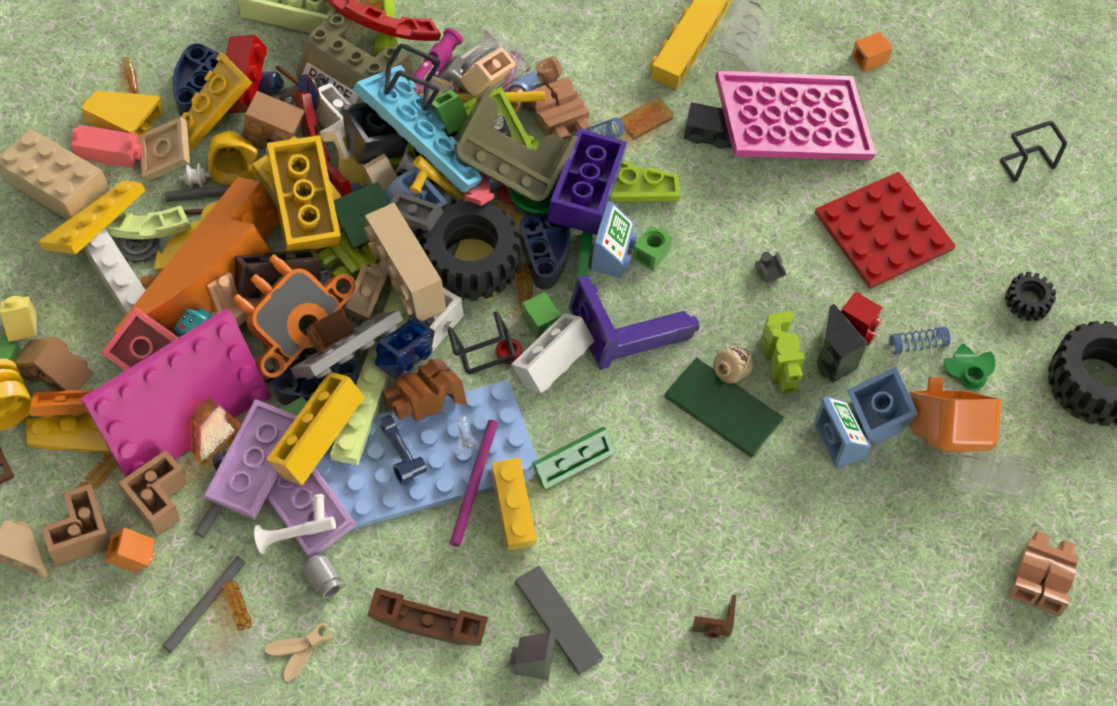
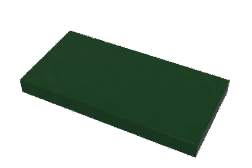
M697 357L664 395V398L751 458L784 418V416L737 384L722 381L712 367Z

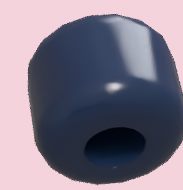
M263 71L258 91L268 96L278 95L279 91L284 87V80L276 71Z

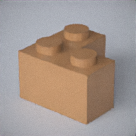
M257 91L245 114L242 136L251 141L253 147L264 150L270 139L274 142L289 140L297 135L302 125L304 110Z
M58 337L29 340L13 360L20 374L28 381H43L53 391L80 390L93 374V371L87 367L88 363L82 357L71 353L67 349L68 345Z
M167 450L118 482L124 498L156 537L180 521L176 506L169 499V496L184 487L187 482L183 469Z
M91 484L63 493L70 518L41 527L48 552L55 566L108 548L109 535Z

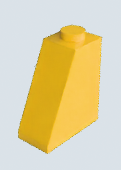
M95 91L90 98L84 101L81 107L86 123L96 128L138 134V138L139 135L147 132L164 112L161 99L158 96Z

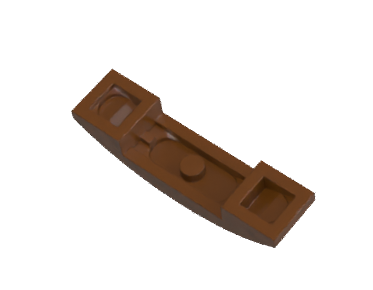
M379 588L375 589L367 614L368 617L404 632L448 643L481 646L488 617L460 610L458 614L404 600V595Z

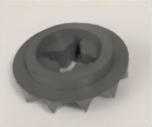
M118 238L117 247L125 260H131L134 264L136 261L141 260L146 263L147 258L155 257V252L160 249L159 238ZM143 241L145 248L137 247L134 249L133 242L141 243Z

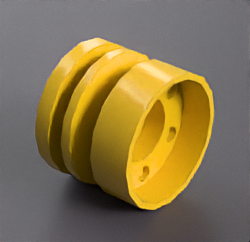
M0 359V431L20 424L29 417L32 401L18 367L13 361L8 359Z

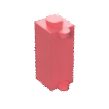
M78 125L77 128L73 129L72 151L84 160L134 168L136 161L141 160L143 146L140 145L138 134Z

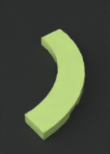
M181 205L160 212L148 213L147 216L133 215L130 212L123 211L105 227L110 236L126 239H154L192 229Z

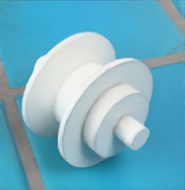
M198 163L196 169H191L187 164L186 170H183V175L179 176V180H184L185 185H189V189H192L193 184H199L203 188L206 178L211 177L209 172L205 173V168H201L200 163Z

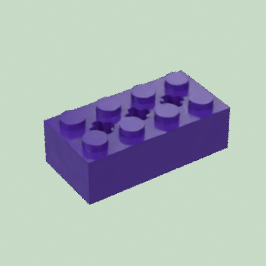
M578 128L576 133L578 139L565 162L550 202L548 222L597 235L607 201H610L624 161L627 142Z

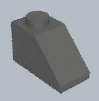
M546 632L520 637L518 647H512L510 664L515 665L514 674L549 680L556 633Z

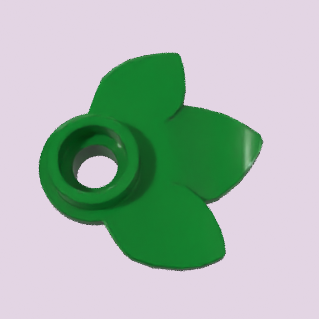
M961 344L958 347L954 358H944L943 360L948 374L960 379L962 385L970 390L983 388L987 381V376L994 372L996 366L995 357L991 351L977 357L965 344ZM969 376H974L977 380H972Z

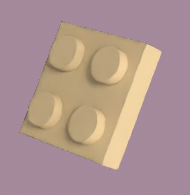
M182 117L139 135L140 145L143 146L141 152L142 178L145 180H153L190 164L187 121Z

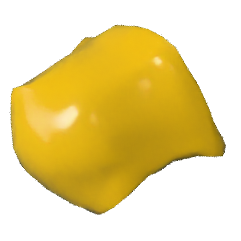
M233 131L221 132L209 141L210 147L207 154L208 171L216 183L219 185H232L237 177L255 180L252 175V164L257 157V149L252 146L251 141ZM232 157L235 158L234 161H226V160H225V159H227V158H232Z

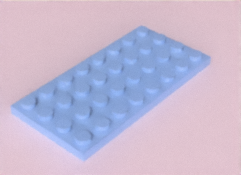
M509 380L465 391L467 404L455 403L449 396H446L440 412L433 415H423L424 419L418 422L412 416L399 420L393 411L376 415L358 466L331 460L330 453L335 442L334 440L316 465V469L357 523V526L353 529L463 499L487 422L490 419L497 421L498 427L477 494L494 490L490 471L492 462L520 457L524 480L537 478L532 462L536 461L537 457ZM387 415L393 417L398 432L413 458L422 457L427 467V472L414 477L412 482L401 485L398 482L393 470V465L402 460L390 439L386 437L380 428L382 424L380 418Z

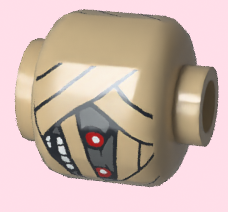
M733 345L720 351L715 356L713 361L714 371L722 381L732 384L748 377L753 369V359L745 348Z

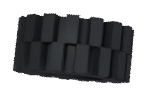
M1026 272L1025 276L1023 273H1020L1017 278L1014 277L1005 295L1007 308L1012 306L1010 312L1014 314L1017 311L1019 313L1017 317L1020 319L1023 315L1026 316V321H1030L1032 317L1034 321L1039 320L1040 317L1044 318L1056 300V289H1052L1054 286L1052 282L1046 283L1047 277L1044 276L1040 279L1039 273L1031 276V272ZM1028 290L1036 293L1039 296V302L1027 301L1023 298L1021 292Z

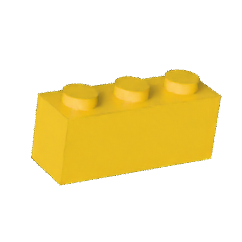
M520 457L492 462L490 471L506 550L534 546L537 539Z

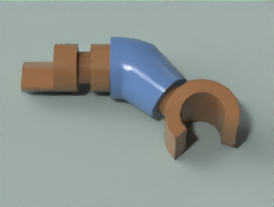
M553 56L543 59L535 67L538 74L532 72L517 78L508 88V92H528L542 85H546L548 88V84L557 81V78L563 73L558 59ZM510 102L516 114L522 104L525 103Z

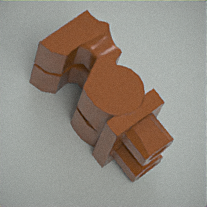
M441 358L436 360L430 359L426 365L418 367L417 373L407 372L402 377L400 375L392 377L393 386L381 391L384 403L388 408H393V412L399 420L412 416L418 422L424 419L423 415H433L440 412L446 394L455 403L467 404L462 380Z

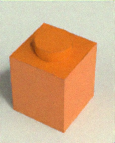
M881 32L856 40L851 55L862 71L865 72L888 63L892 47Z
M122 528L111 535L104 561L132 572H138L151 564L155 554L153 550L155 539L130 529Z

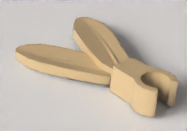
M326 623L318 624L315 630L308 634L306 638L277 640L265 647V653L273 657L292 655L284 669L283 678L285 682L294 680L300 674L312 652V648L321 643L329 642L333 638L332 632H329L324 637L319 635L322 629H326Z

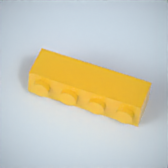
M333 372L328 373L266 460L283 479L303 485L362 402L364 395L348 376Z

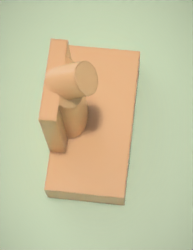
M230 272L207 285L215 309L214 312L210 313L212 317L227 308L232 313L238 326L246 322L247 315L232 300L238 292ZM240 295L242 298H245L252 306H254L260 300V298L258 297L248 298Z

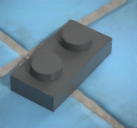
M397 192L388 204L395 203L408 225L428 232L431 231L443 213L440 205L401 192Z

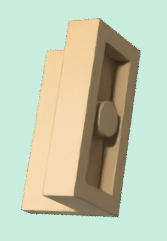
M365 264L362 265L355 280L356 290L343 308L345 313L360 319L358 326L370 318L386 280L382 272Z

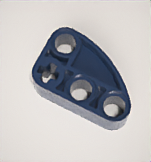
M200 43L188 46L181 54L174 69L173 93L177 111L181 117L184 112H189L192 107V98L196 92L200 94L207 82L204 78L209 70L213 72L219 62L216 60L219 53Z
M537 213L524 217L520 222L519 230L520 243L533 283L536 287L543 290L552 288L561 277L567 263L570 243V227L548 222L549 213Z
M351 358L343 364L337 362L330 366L333 373L341 375L351 373L348 377L356 385L359 378V370L354 359ZM292 366L275 378L276 398L281 404L286 406L302 396L308 402L312 396L309 394L316 391L327 375L318 379L315 376L309 380L306 377L295 378L291 371V368L294 367ZM284 388H292L289 391H283Z

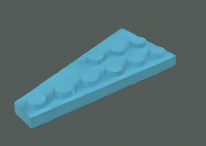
M401 65L391 68L390 82L397 71L405 72ZM386 71L358 81L355 84L353 91L360 96L361 100L370 105L400 136L411 143L418 153L425 156L438 171L442 172L452 181L456 188L464 193L479 184L482 177L477 170L462 163L457 158L455 153L457 142L453 137H447L443 131L445 125L430 106L427 111L423 110V98L419 97L415 92L417 86L413 81H407L406 78L400 76L388 95L384 93Z

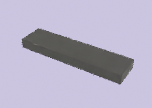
M540 566L515 579V584L547 630L556 633V643L578 675L603 660V655Z

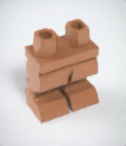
M569 77L549 83L548 88L544 85L531 90L545 91V101L525 102L526 109L530 112L534 111L537 125L545 133V136L554 134L565 140L571 137L570 133L576 132L578 128L585 129L591 126L588 121L589 111L584 106L582 100L578 98V92L573 89V83Z
M1036 531L1022 551L1017 571L1014 575L1015 582L1010 588L1008 597L1032 606L1037 600V608L1061 616L1070 603V597L1067 594L1075 578L1079 556L1075 555V544L1068 541H1060L1058 547L1054 548L1048 545L1050 538L1048 534Z

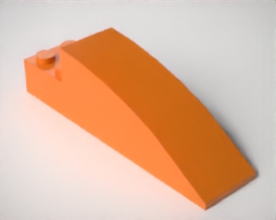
M242 177L236 178L113 330L114 334L117 333L132 311L138 308L177 336L174 328L185 310L192 309L197 311L200 307L209 313L215 311L207 285L228 272L232 274L235 282V256L271 253L264 241L280 222L278 209L261 181Z

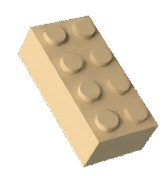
M32 129L28 130L0 155V175L5 182L67 220L111 190L101 169Z
M395 203L365 215L367 227L364 230L370 241L368 243L369 250L374 258L379 257V265L384 276L389 275L392 279L390 283L396 296L401 295L404 299L402 304L408 316L412 314L417 323L447 310L442 280Z

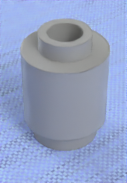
M314 555L306 560L302 573L317 595H321L323 599H328L342 589L341 578L327 556Z

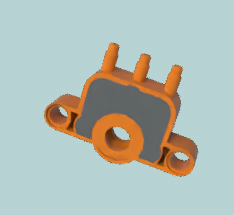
M272 255L269 261L282 276L272 287L257 274L252 276L251 281L264 294L261 299L252 306L239 294L232 298L237 306L247 315L246 322L249 330L267 346L266 350L255 362L262 378L278 377L304 349L315 347L310 337L302 334L299 330V320L301 317H306L314 323L340 309L356 290V282L353 277L348 274L337 275L329 279L323 286L308 271L304 269L292 270L282 259ZM338 280L345 284L346 290L344 294L339 293L336 289ZM267 359H271L275 363V370L272 373L265 370L264 363Z

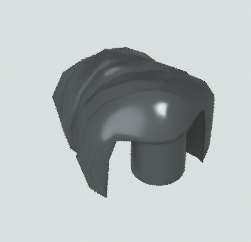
M767 251L763 252L760 260H756L754 264L767 283L786 275L783 259L777 251L775 256H771Z

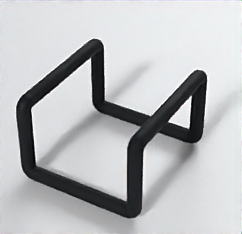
M399 44L386 66L384 93L388 95L400 76L424 86L423 110L427 111L439 93V88L429 82L440 66V60L406 44ZM401 49L435 62L425 81L403 71H397L390 82L391 67ZM429 88H430V89H432V90H434V91H433V93L431 94L430 98L428 99V96H429Z
M1046 121L1013 132L1011 139L1019 149V152L1002 157L1000 162L1011 179L1017 182L1028 160V153L1039 150L1049 166L1055 169L1066 149L1067 141L1053 121ZM1051 126L1062 142V145L1053 162L1042 146L1037 145L1024 149L1017 136ZM1023 155V159L1014 175L1006 161Z
M494 311L493 315L499 337L464 348L453 328L448 327L447 329L453 353L456 356L461 355L467 374H473L515 358L509 330L498 311ZM506 338L510 352L509 356L470 369L466 353L501 342Z

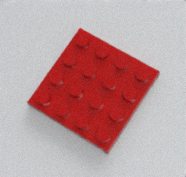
M899 171L816 208L814 212L869 289L954 250L956 246Z

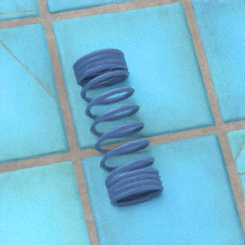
M616 117L583 129L587 131L591 129L595 133H598L599 129L601 134L604 135V128L607 136L609 135L612 138L620 137L624 133L623 122ZM612 121H614L618 125L619 132L616 125ZM612 124L616 128V135L613 133Z
M944 326L936 327L934 330L929 328L927 331L922 329L920 332L915 330L913 334L910 331L906 335L903 332L891 334L889 336V345L893 346L894 344L895 350L894 352L892 351L894 355L901 354L903 352L901 335L903 334L905 336L904 342L906 344L907 341L908 344L906 351L909 352L910 344L907 335L910 333L912 335L911 342L913 343L914 340L915 349L913 347V350L916 351L917 343L914 333L917 332L919 334L918 341L920 342L921 339L922 348L920 346V349L923 350L924 343L921 332H925V340L927 341L928 338L929 343L927 349H930L931 343L928 335L930 330L932 331V339L935 338L936 346L933 345L935 349L938 345V338L942 339L941 345L939 344L941 348L948 347L951 343L949 329Z

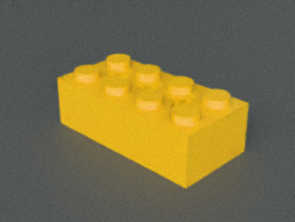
M320 135L267 143L266 154L285 250L317 249L339 245L341 235ZM299 167L301 172H297L294 168ZM299 192H304V195L307 197H301ZM304 217H309L312 222L304 221Z

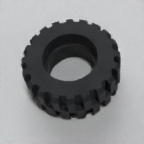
M461 199L456 200L453 205L448 203L442 206L443 213L431 231L423 230L421 233L420 245L441 278L443 288L460 297L462 301L464 298H470V301H478L479 297L488 299L493 297V292L501 293L506 289V284H511L515 279V273L518 272L520 266V233L518 227L515 226L514 219L510 215H506V211L501 207H493L491 202L480 206L470 201L464 202ZM464 239H478L488 243L494 249L488 256L475 261L457 259L447 251L453 244Z
M1090 321L1088 325L1086 323L1080 324L1064 336L1049 363L1048 371L1050 374L1048 375L1049 385H1054L1051 392L1055 398H1061L1059 404L1064 409L1069 407L1073 411L1071 415L1077 419L1079 416L1086 418L1085 422L1090 424L1100 421V426H1110L1112 421H1114L1115 425H1117V387L1103 385L1095 381L1086 372L1082 360L1099 359L1117 369V326L1114 325V322L1104 321L1103 324H1100L1099 321Z

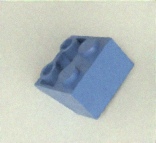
M416 166L397 177L384 192L389 203L397 192H401L440 205L441 208L448 204L446 199L428 179H426L419 195L409 190L419 172ZM408 225L415 237L423 232L422 229Z

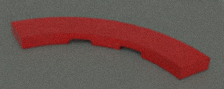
M325 0L347 18L379 33L415 41L440 40L441 33L431 18L419 19L401 16V19L386 16L385 11L369 4L364 6L356 0Z
M304 90L293 91L296 107L304 110L301 125L303 137L317 136L318 123L311 94ZM321 140L329 181L342 197L352 193L350 180L346 179L337 168H332L329 164L331 157L324 142Z

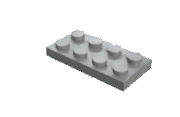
M398 310L376 314L354 328L353 334L328 346L324 354L319 355L316 352L291 368V371L295 378L306 377L307 380L315 376L317 379L332 371L330 366L337 362L343 364L353 358L352 352L359 348L364 350L375 343L374 338L381 334L386 336L397 329L396 324L401 322L403 318Z

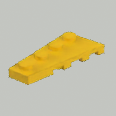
M221 52L216 58L219 62L213 72L209 70L204 78L207 82L200 94L196 92L192 98L191 109L182 115V118L187 121L189 154L252 84L231 60Z
M127 180L119 182L109 192L40 239L38 243L42 250L76 255L145 192L141 182Z
M83 413L78 416L64 414L26 419L27 445L29 448L61 451L76 450L82 453L97 452L111 455L89 413Z

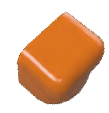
M928 377L927 390H910L909 394L919 416L909 424V427L915 436L929 443L933 449L944 452H984L992 450L997 445L1002 399L968 391L943 390V377Z

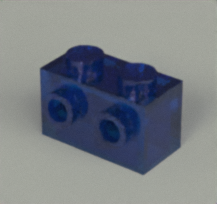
M413 317L378 342L375 366L394 380L404 373H409L421 360L425 361L432 354L435 331L418 318Z

